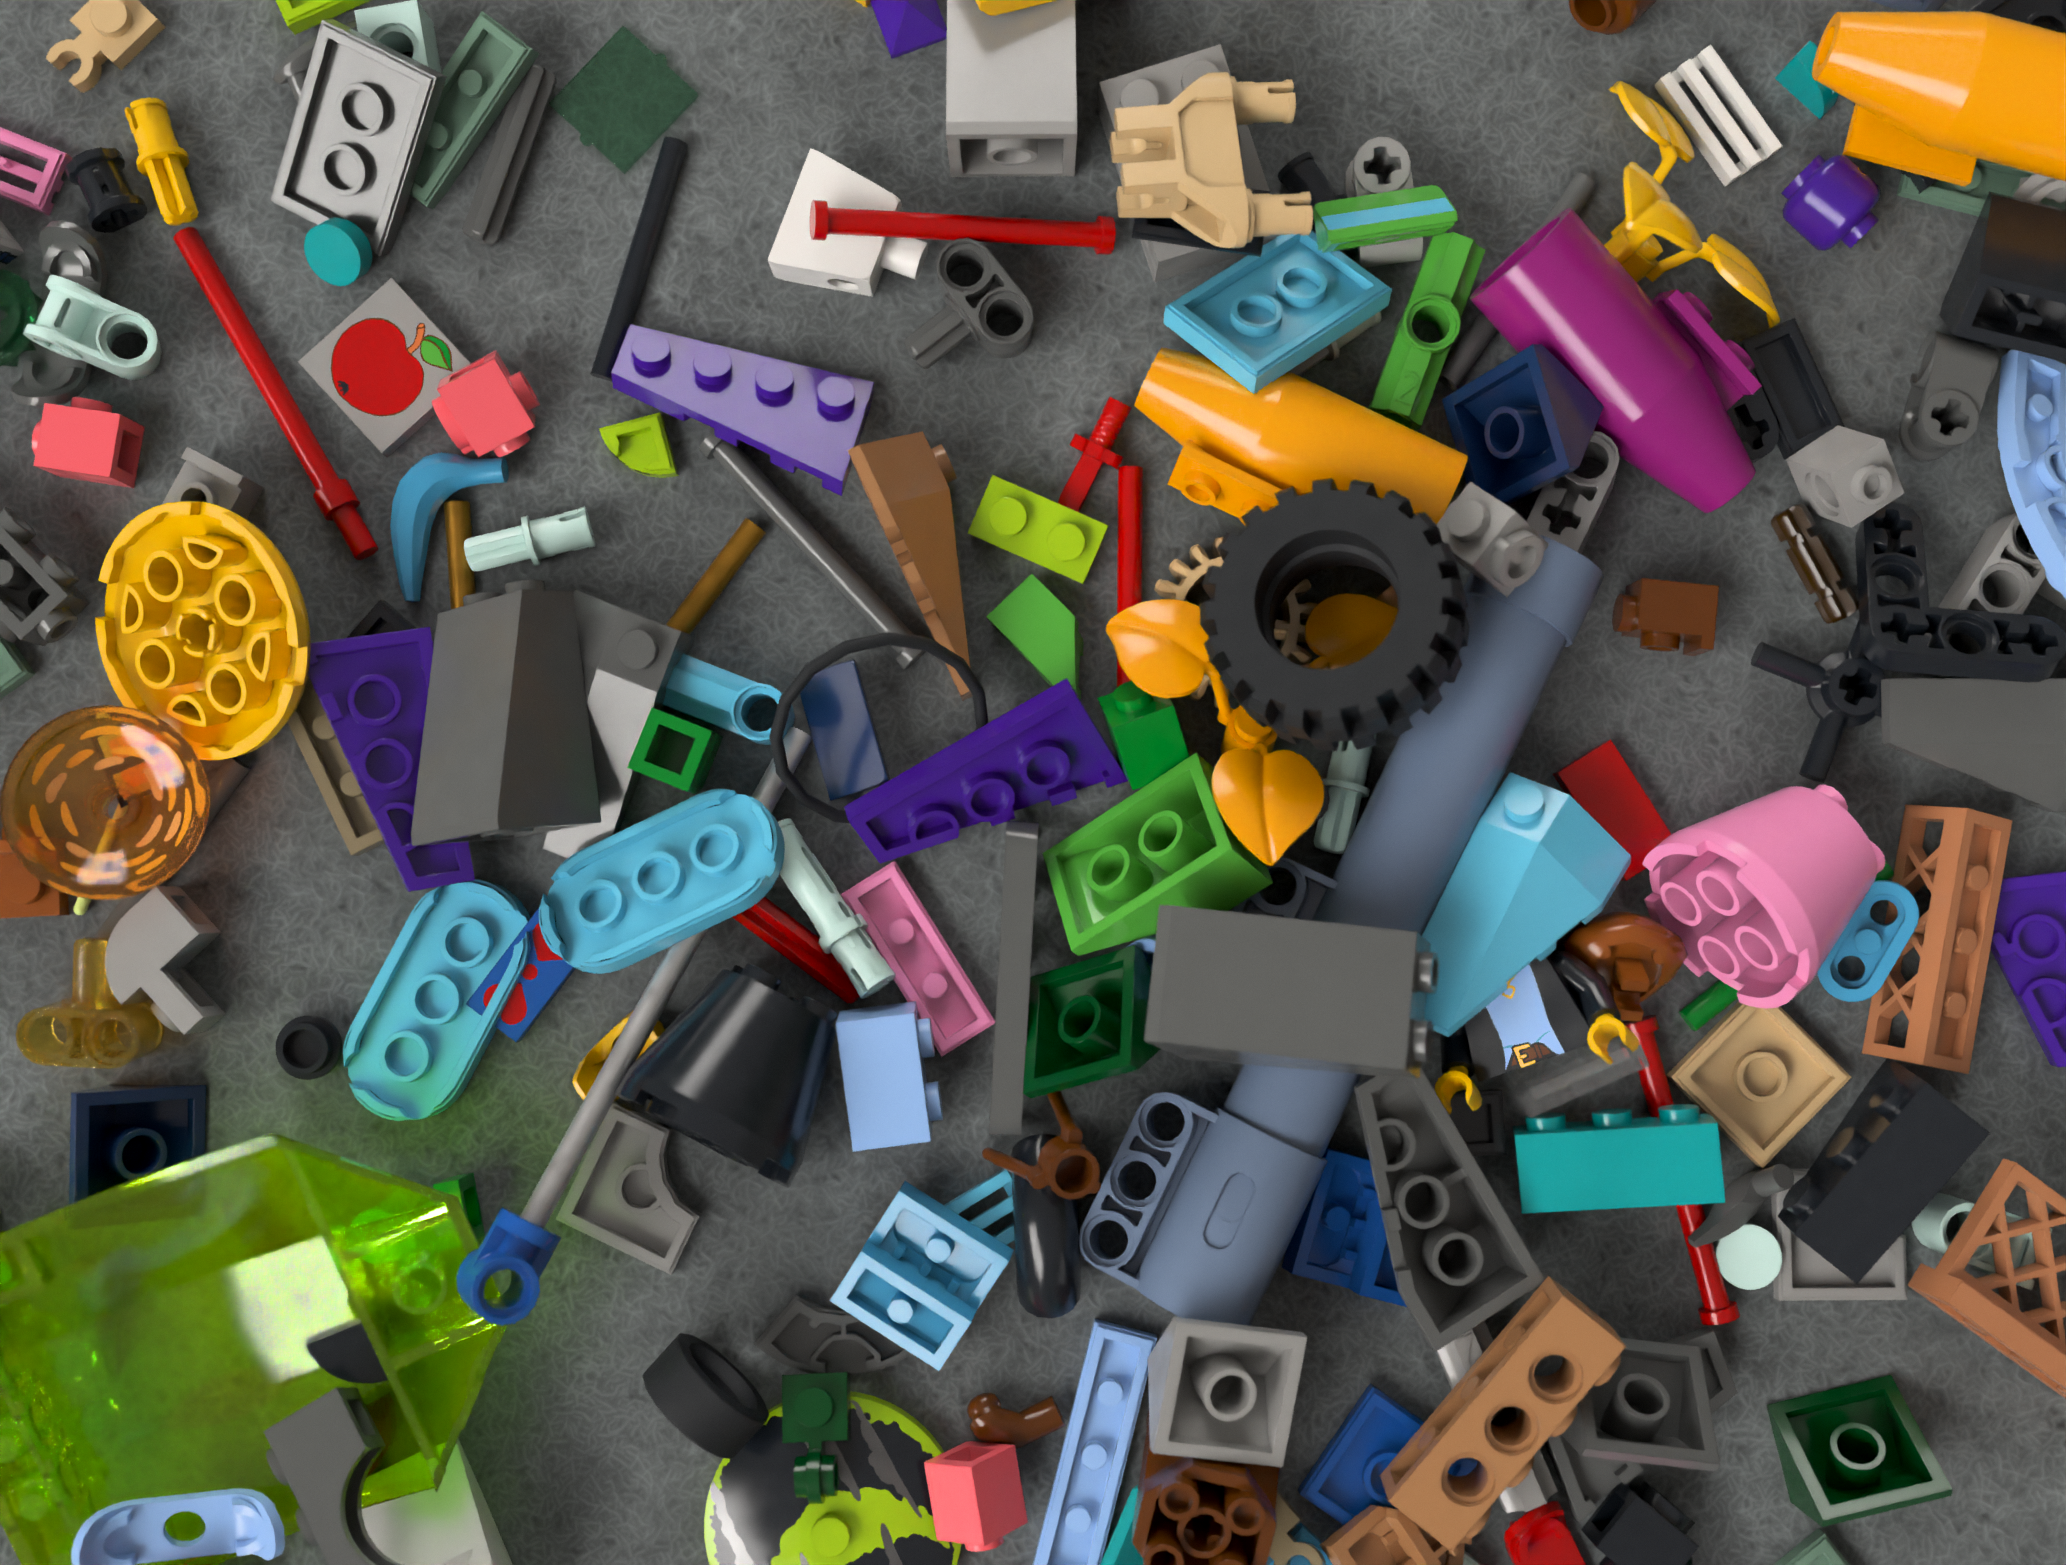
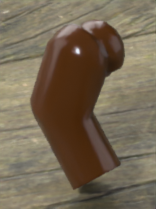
M993 1393L977 1395L967 1406L968 1416L972 1420L970 1429L979 1440L989 1443L1015 1445V1449L1022 1448L1066 1426L1053 1396L1020 1412L1002 1408L1000 1400Z

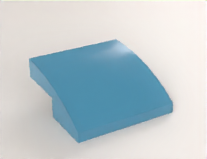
M904 1181L834 1292L830 1302L940 1371L971 1324L977 1309L1010 1261L1014 1250Z

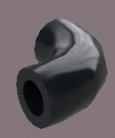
M1037 1134L1028 1136L1020 1140L1013 1147L1011 1156L1034 1166L1038 1164L1041 1148L1049 1140L1057 1137V1135ZM1012 1173L1016 1284L1019 1302L1027 1312L1037 1317L1051 1319L1064 1316L1074 1309L1080 1300L1081 1294L1078 1199L1069 1200L1062 1198L1049 1185L1041 1189H1034L1028 1180Z

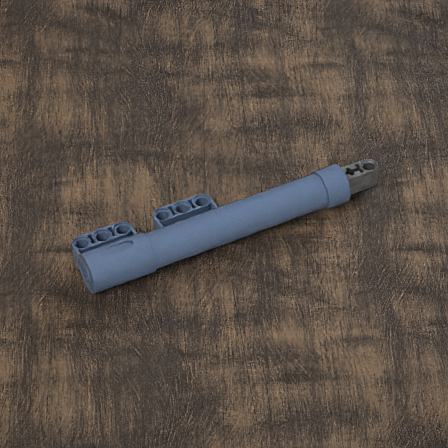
M1594 431L1584 454V457L1595 458L1602 463L1605 468L1603 474L1596 478L1586 479L1579 477L1572 471L1543 486L1527 519V523L1549 546L1544 551L1540 566L1527 582L1515 587L1507 598L1473 573H1469L1464 584V590L1468 603L1466 616L1470 627L1468 645L1459 650L1462 663L1460 671L1454 683L1443 682L1439 688L1443 700L1430 714L1425 713L1420 708L1409 717L1413 728L1399 735L1332 878L1293 860L1281 857L1273 866H1267L1270 876L1277 873H1287L1295 877L1297 890L1292 900L1284 905L1276 906L1269 904L1264 898L1262 889L1235 906L1232 912L1414 931L1422 936L1480 817L1490 804L1563 648L1574 643L1604 579L1602 570L1581 554L1613 489L1620 458L1618 447L1610 437L1602 432ZM1561 514L1572 517L1570 527H1565L1560 535L1549 531L1550 523H1556ZM1243 1064L1223 1107L1216 1105L1212 1109L1186 1095L1176 1092L1154 1093L1146 1098L1139 1106L1104 1178L1101 1189L1098 1191L1082 1224L1079 1234V1246L1085 1260L1095 1268L1137 1289L1142 1295L1181 1318L1250 1326L1328 1161L1323 1155L1354 1092V1086L1357 1085L1362 1074ZM1169 1102L1180 1108L1185 1121L1183 1131L1173 1140L1164 1139L1154 1127L1155 1112L1160 1106ZM1137 1161L1148 1164L1156 1175L1155 1189L1147 1198L1135 1196L1127 1186L1126 1175L1128 1169ZM1108 1220L1118 1222L1127 1233V1247L1121 1256L1109 1255L1099 1244L1098 1235L1100 1228Z

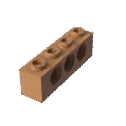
M1548 1276L1380 1474L1388 1501L1452 1552L1464 1537L1472 1538L1480 1532L1489 1519L1491 1505L1507 1486L1509 1488L1516 1487L1526 1478L1533 1466L1535 1453L1550 1436L1557 1437L1561 1435L1571 1425L1577 1413V1404L1592 1386H1600L1612 1377L1620 1364V1354L1626 1348V1345L1610 1324ZM1549 1355L1564 1357L1561 1367L1554 1374L1549 1376L1534 1374L1536 1365L1544 1357ZM1515 1406L1521 1409L1518 1418L1513 1423L1507 1426L1491 1424L1494 1414L1501 1408ZM1469 1457L1478 1460L1474 1470L1467 1475L1454 1476L1448 1473L1450 1466L1458 1459Z

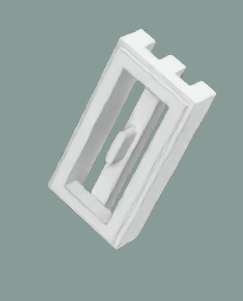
M1712 45L1700 51L1692 60L1690 58L1682 63L1674 72H1669L1661 77L1654 85L1725 187L1775 154L1782 147V144ZM1699 70H1703V72L1708 77L1710 82L1713 84V86L1720 94L1724 102L1727 104V106L1732 111L1736 119L1739 121V123L1744 128L1748 136L1751 138L1755 146L1758 148L1757 150L1753 148L1749 140L1746 138L1742 130L1739 128L1737 123L1734 121L1730 113L1727 111L1725 106L1722 104L1718 96L1715 94V92L1713 91V89L1708 84V82ZM1685 81L1712 122L1740 159L1737 164L1732 161L1680 87V83Z

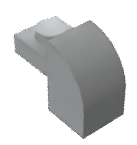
M155 886L119 920L107 943L105 971L111 991L121 1005L146 1002L151 998L154 1001L151 1004V1010L156 1018L170 1030L175 1032L181 1031L186 1035L208 1031L226 1013L184 968L221 932L180 886Z

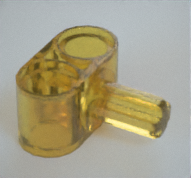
M104 937L77 939L73 945L72 998L62 999L33 1009L25 1014L18 1023L16 1031L17 1046L23 1056L31 1062L45 1066L112 1069L125 1066L149 1055L161 1044L165 1033V1026L153 1014L151 1004L140 1002L121 1005L111 991L105 971V953L109 939ZM54 1018L61 1021L66 1028V1044L58 1040L54 1034ZM118 1021L124 1023L131 1032L132 1043L130 1048L122 1044L117 1037L116 1026Z

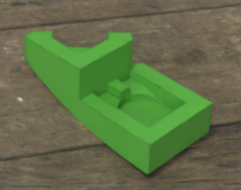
M1031 574L986 617L994 628L1033 665L1038 674L1051 687L1067 678L1081 700V690L1078 684L1080 656H1083L1084 642L1078 631L1079 622L1066 606Z

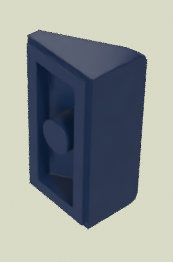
M854 659L848 660L816 673L801 691L800 696L830 801L871 790L890 780L857 662Z

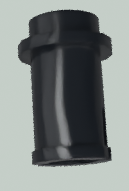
M1305 152L1295 157L1278 173V179L1287 187L1291 194L1310 192V205L1313 208L1319 202L1348 198L1345 194H1337L1315 163L1314 157L1310 152ZM1313 216L1312 231H1315L1314 216Z

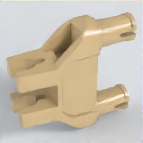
M1211 72L1195 80L1169 104L1115 108V132H1111L1110 148L1112 163H1122L1120 171L1122 186L1117 187L1116 193L1119 218H1171L1204 241L1222 248H1243L1246 243H1251L1253 237L1288 234L1310 235L1313 224V207L1310 205V192L1272 195L1269 193L1252 194L1251 189L1246 188L1237 125L1271 122L1291 124L1294 120L1296 109L1293 81L1237 82L1235 77L1230 76L1228 72Z

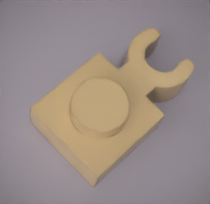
M89 0L70 19L82 33L75 40L67 39L56 43L49 50L46 59L59 71L66 67L71 60L81 59L79 71L73 74L68 81L80 92L84 93L98 83L101 76V65L108 58L122 70L165 26L139 0Z

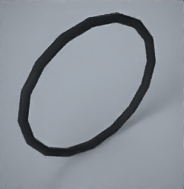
M884 632L843 641L810 661L803 667L779 698L769 736L776 774L799 804L833 822L850 824L845 810H838L808 794L788 768L783 734L794 700L816 673L849 653L887 645L924 650L955 668L972 693L976 731L989 723L985 690L964 658L930 638Z

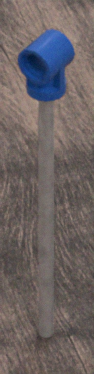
M791 727L783 739L788 768L792 774L812 740L810 735L795 727ZM774 759L770 762L752 795L771 813L786 788V785L776 774ZM708 929L668 947L521 1215L502 1207L480 1247L470 1252L460 1264L456 1276L457 1290L462 1300L488 1323L501 1326L516 1323L526 1317L536 1305L540 1293L539 1278L562 1238L544 1227L617 1096L614 1093L627 1069L637 1060ZM510 1269L511 1282L506 1292L497 1298L485 1299L484 1287L488 1278L498 1270Z

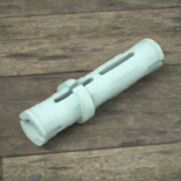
M787 818L779 821L785 844L784 861L779 875L821 936L818 941L819 945L826 954L832 953L837 962L840 963L860 998L863 999L885 987L889 983L888 981L893 980L896 974L880 955L865 931L868 927L867 922L861 914L855 915L845 903L814 853L811 852L802 839L803 837L795 827L792 819Z

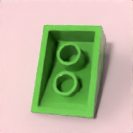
M1198 753L1182 761L1043 853L1071 951L1076 955H1084L1155 935L1159 905L1229 911L1273 883L1266 864L1254 856L1237 839L1223 819L1212 793L1214 767Z

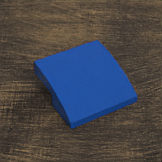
M1327 1147L1323 1157L1328 1162L1287 1247L1282 1268L1294 1275L1349 1288L1361 1296L1407 1307L1398 1292L1370 1159Z

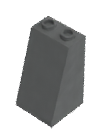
M543 580L515 581L505 584L506 594L484 592L466 595L463 597L464 606L437 614L411 828L412 846L514 839L601 823L573 591L545 590V582Z
M1159 905L1144 1041L1188 1060L1419 1079L1421 1062H1429L1433 1050V1024L1431 1020H1424L1426 993L1434 994L1438 985V954L1430 952L1431 944L1418 932Z

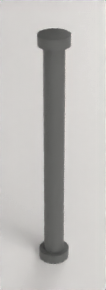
M714 431L704 439L699 447L703 455L708 460L716 458L878 633L892 632L916 636L739 446L736 447L715 437ZM891 646L899 654L896 661L904 670L908 669L926 652L924 650Z

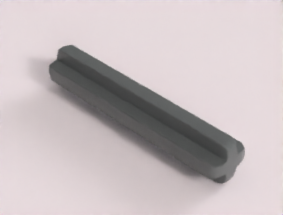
M534 64L530 67L508 101L462 228L463 233L478 243L495 246L500 240L556 86L555 75L541 66Z

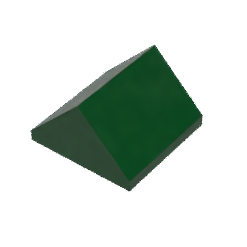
M1136 945L1129 946L1030 977L1023 1084L1024 1095L1029 1098H1035L1139 1070L1161 1050V1048L1144 1041L1152 972L1143 951Z
M1891 1375L1767 1405L1790 1502L1821 1527L1952 1495L1953 1489Z

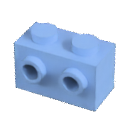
M916 1001L840 1011L836 1020V1030L853 1152L931 1142L932 1121L943 1120L939 1082H927L924 1058L935 1057L931 1019L918 1018Z

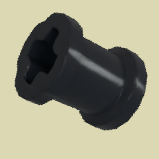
M98 147L86 150L74 156L71 162L65 166V172L69 181L74 185H79L90 208L87 215L88 221L96 232H116L143 219L147 214L144 200L133 194L122 171L125 167V160L121 152L115 148ZM107 185L110 191L109 195H106L103 187Z

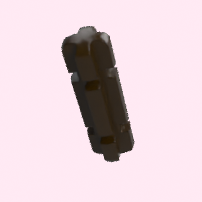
M1802 503L1797 504L1775 515L1771 519V525L1780 542L1787 540L1791 548L1786 550V553L1809 595L1815 592L1818 596L1819 601L1814 604L1822 619L1826 623L1831 624L1854 614L1859 609L1858 599L1850 585L1845 588L1843 587L1840 580L1845 576L1821 533L1814 534L1811 527L1816 525L1807 506Z

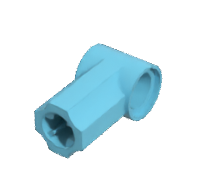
M683 654L678 664L674 667L666 686L663 705L748 738L755 743L770 745L769 736L771 728L762 732L753 731L748 722V712L752 704L760 699H774L778 704L779 698L783 693L771 685L755 682ZM792 705L784 730L783 739L786 736L789 729L793 727L795 715Z

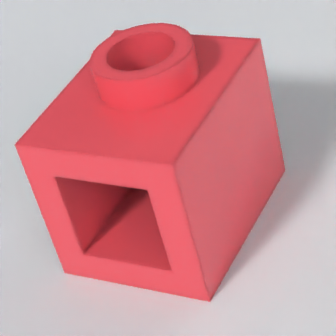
M72 397L71 406L44 403L42 420L36 424L32 434V449L35 454L33 466L63 478L134 488L145 427L121 414L112 413V405L93 399Z
M967 1441L924 1462L937 1540L965 1544L966 1550L971 1552L987 1551L1002 1545L1004 1535L1028 1523L1015 1445Z

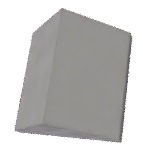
M1174 1317L1148 1357L1150 1449L1152 1453L1283 1467L1307 1342V1336L1304 1332Z

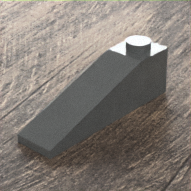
M576 589L573 597L601 823L543 833V849L566 858L619 832L642 775L627 768L651 707L666 713L668 707L663 705L666 686L674 667L678 664L683 654L688 655L695 638L694 635Z
M1420 1067L1419 1079L1371 1075L1355 1085L1354 1091L1398 1292L1430 1347L1437 1352L1542 1284L1545 1278Z

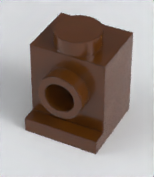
M1641 578L1626 586L1625 594L1617 596L1612 616L1613 630L1615 632H1622L1621 636L1640 638V648L1645 650L1678 651L1680 642H1684L1683 655L1697 656L1714 650L1719 586Z

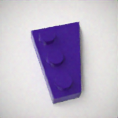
M2066 870L2006 877L2002 879L1990 949L2050 1065L2066 1067Z

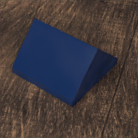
M1532 344L1442 399L1456 450L1468 455L1463 471L1466 485L1469 482L1475 484L1505 505H1509L1579 468L1604 407L1542 344Z
M106 1085L71 1093L69 1227H84L204 1213L206 1085Z

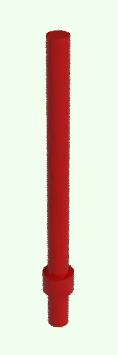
M187 227L181 229L174 235L173 240L314 485L316 492L313 494V499L327 521L333 520L356 560L372 556L378 551L379 547L356 509L360 505V501L347 479H339L197 228Z

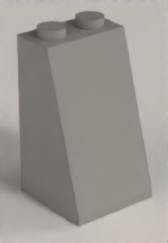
M947 0L946 139L951 177L1075 176L1077 147L1075 0H1056L996 16H990L979 10L975 0Z

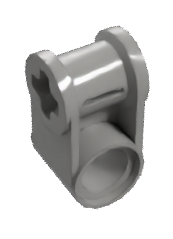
M1376 137L1364 143L1345 172L1344 185L1347 197L1351 198L1414 188L1411 161L1403 145L1390 137ZM1371 162L1376 163L1378 172L1389 173L1388 178L1383 184H1378L1376 174H1365V170ZM1423 238L1358 247L1359 256H1352L1353 261L1363 268L1421 260Z

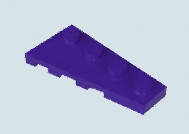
M1066 678L847 804L844 808L848 821L881 864L959 837V830L980 822H990L991 826L1007 822V820L1016 819L1014 813L1016 810L1049 800L1051 805L1055 806L1076 799V790L1101 782H1105L1106 787L1109 788L1128 780L1112 750Z

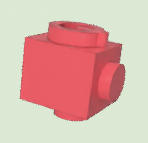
M497 350L440 380L437 390L441 396L432 400V405L447 434L464 455L474 450L479 458L493 450L499 458L519 449L531 440L527 431L535 428L536 420L531 409L539 406L540 403L524 374L519 371L511 375Z

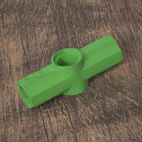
M1455 232L1431 236L1402 318L1394 330L1393 342L1368 408L1413 430L1418 431L1421 428L1450 346L1459 334L1460 319L1485 253V249L1478 246L1474 239ZM1427 320L1433 323L1439 330L1440 341L1427 343L1418 339L1413 332L1412 322Z

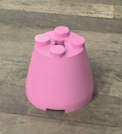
M1825 784L1818 785L1815 789L1790 786L1681 829L1658 844L1647 854L1642 864L1649 870L1652 893L1644 901L1651 919L1659 922L1681 937L1688 953L1683 963L1696 976L1701 977L1705 972L1709 971L1716 978L1738 991L1739 1003L1757 1008H1776L1788 1003L1812 982L1874 883L1876 874L1884 869L1885 857L1880 848L1868 839L1858 822L1847 812L1846 800L1833 787Z

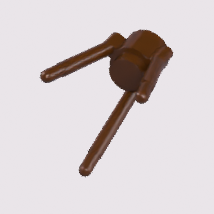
M1061 1091L1047 1094L1061 1127V1134L1049 1140L1041 1148L1038 1164L1031 1166L989 1147L982 1151V1156L985 1160L1028 1180L1034 1189H1041L1049 1185L1062 1198L1069 1200L1079 1199L1089 1193L1095 1194L1101 1189V1183L1098 1180L1100 1170L1097 1159L1082 1143L1083 1133L1074 1123Z

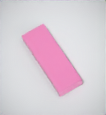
M895 860L841 894L855 915L861 914L867 922L868 927L865 931L880 955L896 974L894 978L895 983L907 1002L916 1001L918 1018L931 1019L934 1045L941 1057L995 1024L994 1017Z

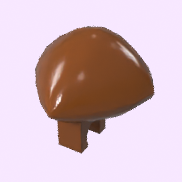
M1625 911L1611 912L1595 917L1586 925L1580 923L1564 942L1565 951L1575 955L1605 978L1621 1014V1020L1642 1021L1643 1009L1640 1003L1657 993L1670 982L1688 956L1681 937L1651 918Z

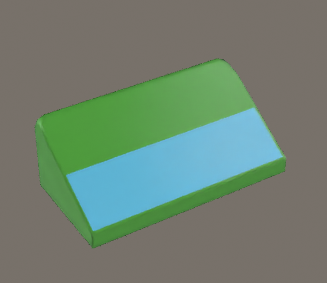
M1436 185L1319 202L1313 208L1318 251L1322 250V253L1442 235L1458 221L1456 209L1443 190Z

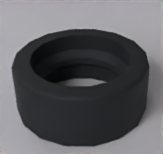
M680 1333L643 1374L645 1388L664 1416L689 1440L706 1452L719 1458H734L765 1424L769 1417L765 1401L747 1377L719 1351L693 1335Z

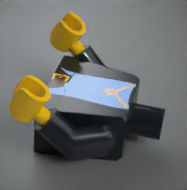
M1554 950L1541 962L1537 958L1507 981V990L1451 1036L1447 1037L1441 1034V1070L1443 1075L1438 1078L1434 1091L1447 1113L1451 1114L1450 1102L1452 1096L1460 1090H1466L1467 1104L1474 1111L1482 1103L1481 1094L1470 1079L1474 1073L1478 1082L1585 1045H1589L1591 1050L1606 1063L1612 1064L1613 1060L1609 1056L1607 1049L1608 1044L1614 1037L1620 1036L1623 1043L1632 1052L1638 1048L1639 1041L1636 1035L1620 1021L1621 1014L1605 978L1569 951Z

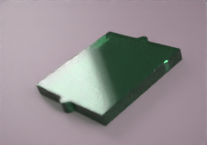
M622 26L549 102V105L581 134L580 141L584 146L593 145L625 174L699 95L667 66L668 60L664 54L659 53L655 55L628 29Z

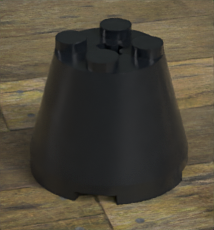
M747 963L744 968L734 965L732 971L722 969L627 1069L614 1093L629 1103L635 1102L641 1106H644L647 1099L650 1100L645 1109L647 1115L724 1157H728L746 1167L750 1166L758 1170L757 1173L763 1177L789 1188L802 1164L836 1035V1030L831 1025L837 1013L810 997L803 996L800 1001L794 997L788 998L780 994L777 990L782 982L754 965Z

